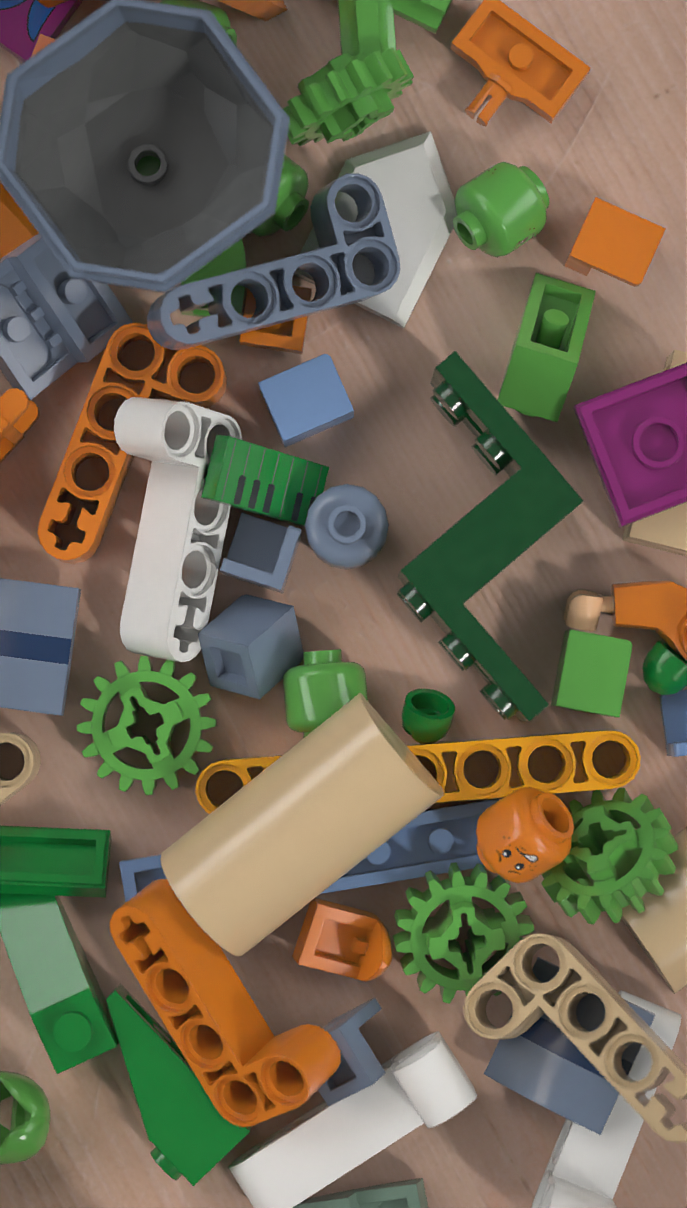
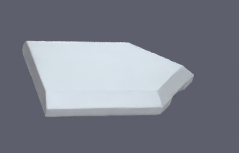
M431 131L347 159L338 176L340 178L346 174L359 173L369 177L377 184L384 200L400 258V273L395 284L389 290L354 304L402 328L405 327L454 228L453 218L457 216L454 197ZM337 192L335 208L339 216L346 221L355 222L358 211L354 199L346 193ZM314 227L300 254L319 249ZM356 254L352 262L353 272L361 283L371 285L375 276L374 267L366 256ZM300 269L295 270L293 275L315 285L313 278L307 272Z

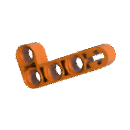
M129 323L114 331L103 353L39 521L37 533L40 544L46 553L62 562L71 564L84 562L95 554L100 546L134 457L121 450L116 442L114 431L106 430L100 426L99 412L102 406L113 399L126 401L131 397L156 399V396L166 400L188 402L204 408H210L221 400L227 385L225 369L215 352L202 345L183 350H170L162 347L152 338L147 324ZM137 340L147 341L152 344L155 349L154 359L144 370L132 371L122 366V352L128 344ZM192 363H205L215 371V378L211 387L205 392L197 394L184 390L180 385V377L183 370ZM90 458H100L108 464V480L97 490L88 491L81 489L76 479L77 469L80 464ZM71 493L86 504L98 505L94 515L84 508L81 510L77 527L85 532V538L82 543L71 542L66 550H61L63 540L55 535V529L58 524L68 526L72 522L77 509L71 503L65 502L67 494Z
M167 879L154 880L112 914L110 933L116 946L214 1107L225 1120L236 1126L249 1127L298 1108L337 1071L341 1062L340 1050L333 1037L321 1027L311 1024L300 1025L274 1036L220 945L192 918L174 893Z

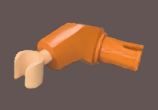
M669 580L612 584L611 596H603L593 591L580 589L572 592L568 597L564 613V620L568 627L585 631H596L600 613H611L615 627L655 630L672 650L687 660V588Z

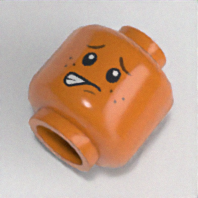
M533 787L516 789L486 808L478 818L476 837L479 859L489 871L500 875L505 880L517 884L532 881L560 864L570 853L574 831L572 816L562 800L552 793L543 792Z

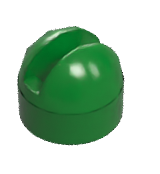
M658 640L643 660V679L653 692L660 695H672L687 686V660L672 650L667 644Z
M422 688L412 690L406 695L401 714L402 727L407 734L412 735V738L420 744L435 743L445 737L450 729L455 712V704L447 695L433 689Z

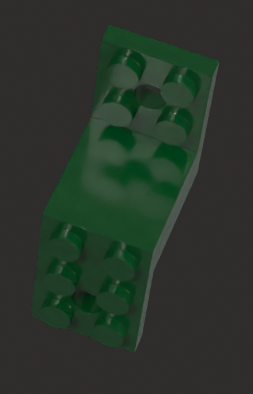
M454 351L435 367L431 385L434 387V395L430 399L452 426L455 427L463 421L475 435L476 443L472 445V449L493 474L497 475L504 469L510 478L400 570L398 579L404 586L398 590L397 595L421 623L431 616L445 632L446 636L438 642L439 645L462 671L467 670L472 665L488 683L480 690V693L504 720L506 718L509 720L515 715L520 721L530 722L549 706V703L467 609L464 603L584 500L459 354Z

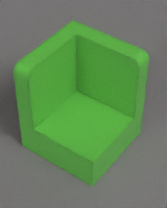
M571 629L566 630L562 641L551 706L609 717H620L632 643L625 639Z

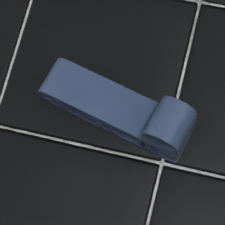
M352 173L337 178L322 187L315 194L310 211L319 249L184 284L158 297L150 306L147 316L148 330L152 338L159 345L167 349L183 350L358 303L389 290L398 279L400 258L384 200L377 184L367 176ZM337 192L346 193L354 199L358 211L355 222L346 221L339 216L335 208ZM356 254L366 256L374 267L375 276L371 285L361 283L353 272L352 262ZM295 270L305 271L313 278L316 292L311 302L302 300L296 295L292 287V277ZM236 285L246 287L252 292L256 300L255 313L251 318L240 316L231 304V292ZM208 304L210 316L203 317L186 327L184 324L173 325L170 319V313L177 309H180L181 312H187Z

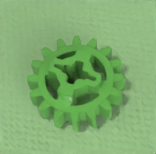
M389 48L381 54L379 51H375L369 56L366 55L365 51L355 56H350L349 52L330 60L326 66L313 75L302 79L297 87L301 95L288 100L289 106L283 108L290 119L287 136L291 144L295 145L298 143L299 146H303L312 140L316 143L325 138L327 144L336 139H342L344 142L362 134L366 128L390 115L394 111L391 100L403 94L402 90L412 85L411 79L414 78L400 49L395 51L394 48Z
M140 656L138 671L131 673L123 661L115 663V673L118 679L110 682L108 679L97 676L93 681L102 693L98 700L82 698L80 705L86 710L93 712L92 721L77 725V732L92 734L94 743L88 745L82 751L84 757L100 755L103 758L104 762L97 772L101 779L112 774L114 771L120 773L119 790L128 791L135 779L142 780L145 795H153L157 786V779L163 778L166 784L174 790L180 787L177 774L179 769L183 768L194 775L201 770L193 758L196 751L211 753L214 748L210 742L201 738L203 729L217 726V719L202 717L200 708L206 706L212 700L209 693L196 696L192 694L190 689L197 679L193 672L183 676L180 680L174 678L175 661L166 660L160 671L156 672L153 671L150 657ZM141 682H155L167 686L180 698L166 704L149 698ZM120 694L124 709L119 723L116 727L106 731L105 720L107 711L115 697ZM135 697L139 706L144 707L149 715L161 714L164 724L156 729L158 737L156 743L160 753L155 743L151 744L147 736L135 737L132 733L131 727L139 722L137 714L139 708L135 702ZM190 719L188 740L181 753L175 757L170 742L176 725ZM127 747L143 752L153 768L147 769L132 766L119 758L116 752Z
M618 788L612 800H606L600 790H594L591 804L585 807L573 799L569 802L574 824L570 853L560 864L541 874L544 878L541 882L543 888L554 903L558 902L567 916L572 917L580 911L588 924H595L601 911H606L613 923L620 922L622 908L631 905L638 913L643 912L645 906L641 897L647 892L661 896L665 890L657 878L659 875L674 874L676 866L668 854L678 850V844L670 832L672 827L660 808L654 809L648 797L644 794L639 795L632 801L625 788Z
M457 862L450 863L448 870L449 878L441 881L431 870L426 872L425 877L429 888L422 893L418 889L408 887L405 893L413 908L411 910L399 909L394 914L397 926L406 930L393 935L396 952L406 953L400 959L405 975L419 972L417 983L419 990L424 994L438 984L444 1003L450 1004L457 990L464 991L467 996L471 988L520 940L524 939L520 936L534 932V924L530 916L520 914L527 907L522 894L515 892L508 895L511 885L508 880L503 879L500 875L496 876L489 883L483 864L477 863L470 877L462 875ZM471 896L490 902L500 912H495L494 908H480L472 902ZM444 902L434 916L428 917L436 907ZM462 913H464L468 925L471 926L467 932L468 939L465 940L466 951L464 953L459 942L456 941V938L459 936V927H462ZM496 951V953L488 961H486L488 957L492 954V952ZM444 958L455 966V970L440 966L433 960ZM498 991L494 995L498 996L502 994V992Z

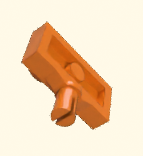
M483 0L452 41L450 48L478 69L486 81L470 105L464 109L466 114L474 119L486 101L489 100L477 117L476 122L482 126H487L488 121L506 97L524 103L549 123H552L591 69V67L500 0Z

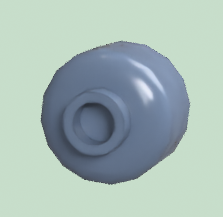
M344 484L330 487L316 497L308 509L305 528L309 546L320 560L331 567L348 570L363 567L378 556L386 543L389 524L386 509L376 495L364 487Z

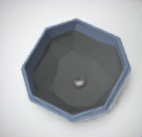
M110 0L7 74L0 115V181L71 278L167 293L275 214L290 119L211 11L144 0ZM153 156L161 162L157 173L151 176H144L137 171V164L143 157Z

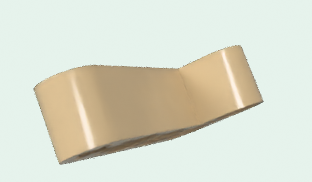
M542 933L528 935L520 940L471 988L465 998L464 1015L471 1030L480 1037L504 1040L517 1038L546 1013L658 1135L667 1141L675 1143L687 1142V1123L677 1125L672 1123L670 1117L674 1115L676 1109L664 1094H656L650 1100L645 1096L647 1091L662 1084L669 1072H671L675 1078L673 1081L664 1084V1088L678 1100L687 1099V1066L567 940ZM544 946H551L559 955V972L549 982L542 983L533 973L532 960L539 949ZM498 991L507 994L513 1006L512 1018L502 1028H496L492 1025L486 1015L487 1002ZM594 993L604 1003L606 1015L604 1022L599 1028L594 1031H587L578 1022L576 1009L583 997ZM634 1042L644 1045L652 1058L650 1072L640 1081L633 1080L627 1076L622 1069L621 1063L622 1053L627 1046Z

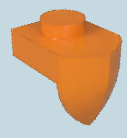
M314 898L309 904L292 957L298 965L368 982L379 977L389 967L392 960V946L387 928L374 913Z

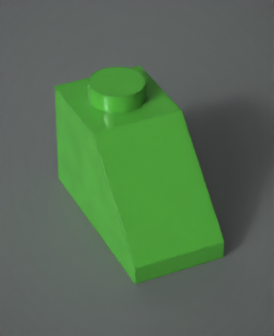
M535 274L497 400L502 406L515 409L523 415L537 416L558 422L578 366L596 293L595 290L543 274Z

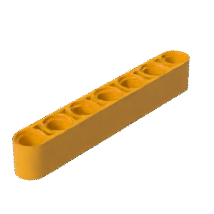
M609 730L406 745L414 755L425 756L433 763L435 780L444 791V796L436 802L501 798L516 789L533 787L549 793L615 789L627 785L635 778L640 769L641 761L638 746L631 737L622 732ZM612 740L623 749L625 756L624 765L616 775L603 777L594 769L592 756L599 744ZM549 745L560 754L562 761L561 770L553 780L538 782L529 773L528 758L536 748ZM479 750L488 751L493 754L499 766L498 775L495 780L484 787L470 785L465 779L463 772L467 757ZM282 755L224 759L210 764L201 772L197 779L195 792L198 803L208 814L220 806L212 800L208 791L209 781L216 772L222 770L232 771L240 777L243 786H245Z

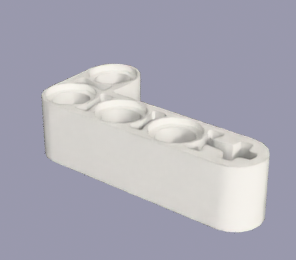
M131 397L124 401L117 411L114 420L116 442L121 450L127 454L150 460L152 463L122 610L120 636L126 649L132 653L178 662H188L196 657L201 650L198 632L208 625L231 508L229 505L201 498L216 435L231 436L242 440V433L237 421L226 414L188 402Z
M619 991L618 994L623 999L655 1014L650 1028L672 1050L680 1028L681 1014L625 991ZM644 1045L641 1046L628 1074L633 1080H642L651 1070V1054ZM657 1087L645 1093L649 1100L655 1094ZM619 1094L601 1135L568 1119L565 1120L531 1208H616L612 1199L644 1121L621 1094Z
M434 1032L422 1038L381 1064L386 1074L373 1085L330 1106H327L325 1101L235 1159L228 1168L253 1208H293L425 1123L427 1128L435 1127L471 1104L477 1097L475 1088L440 1032Z

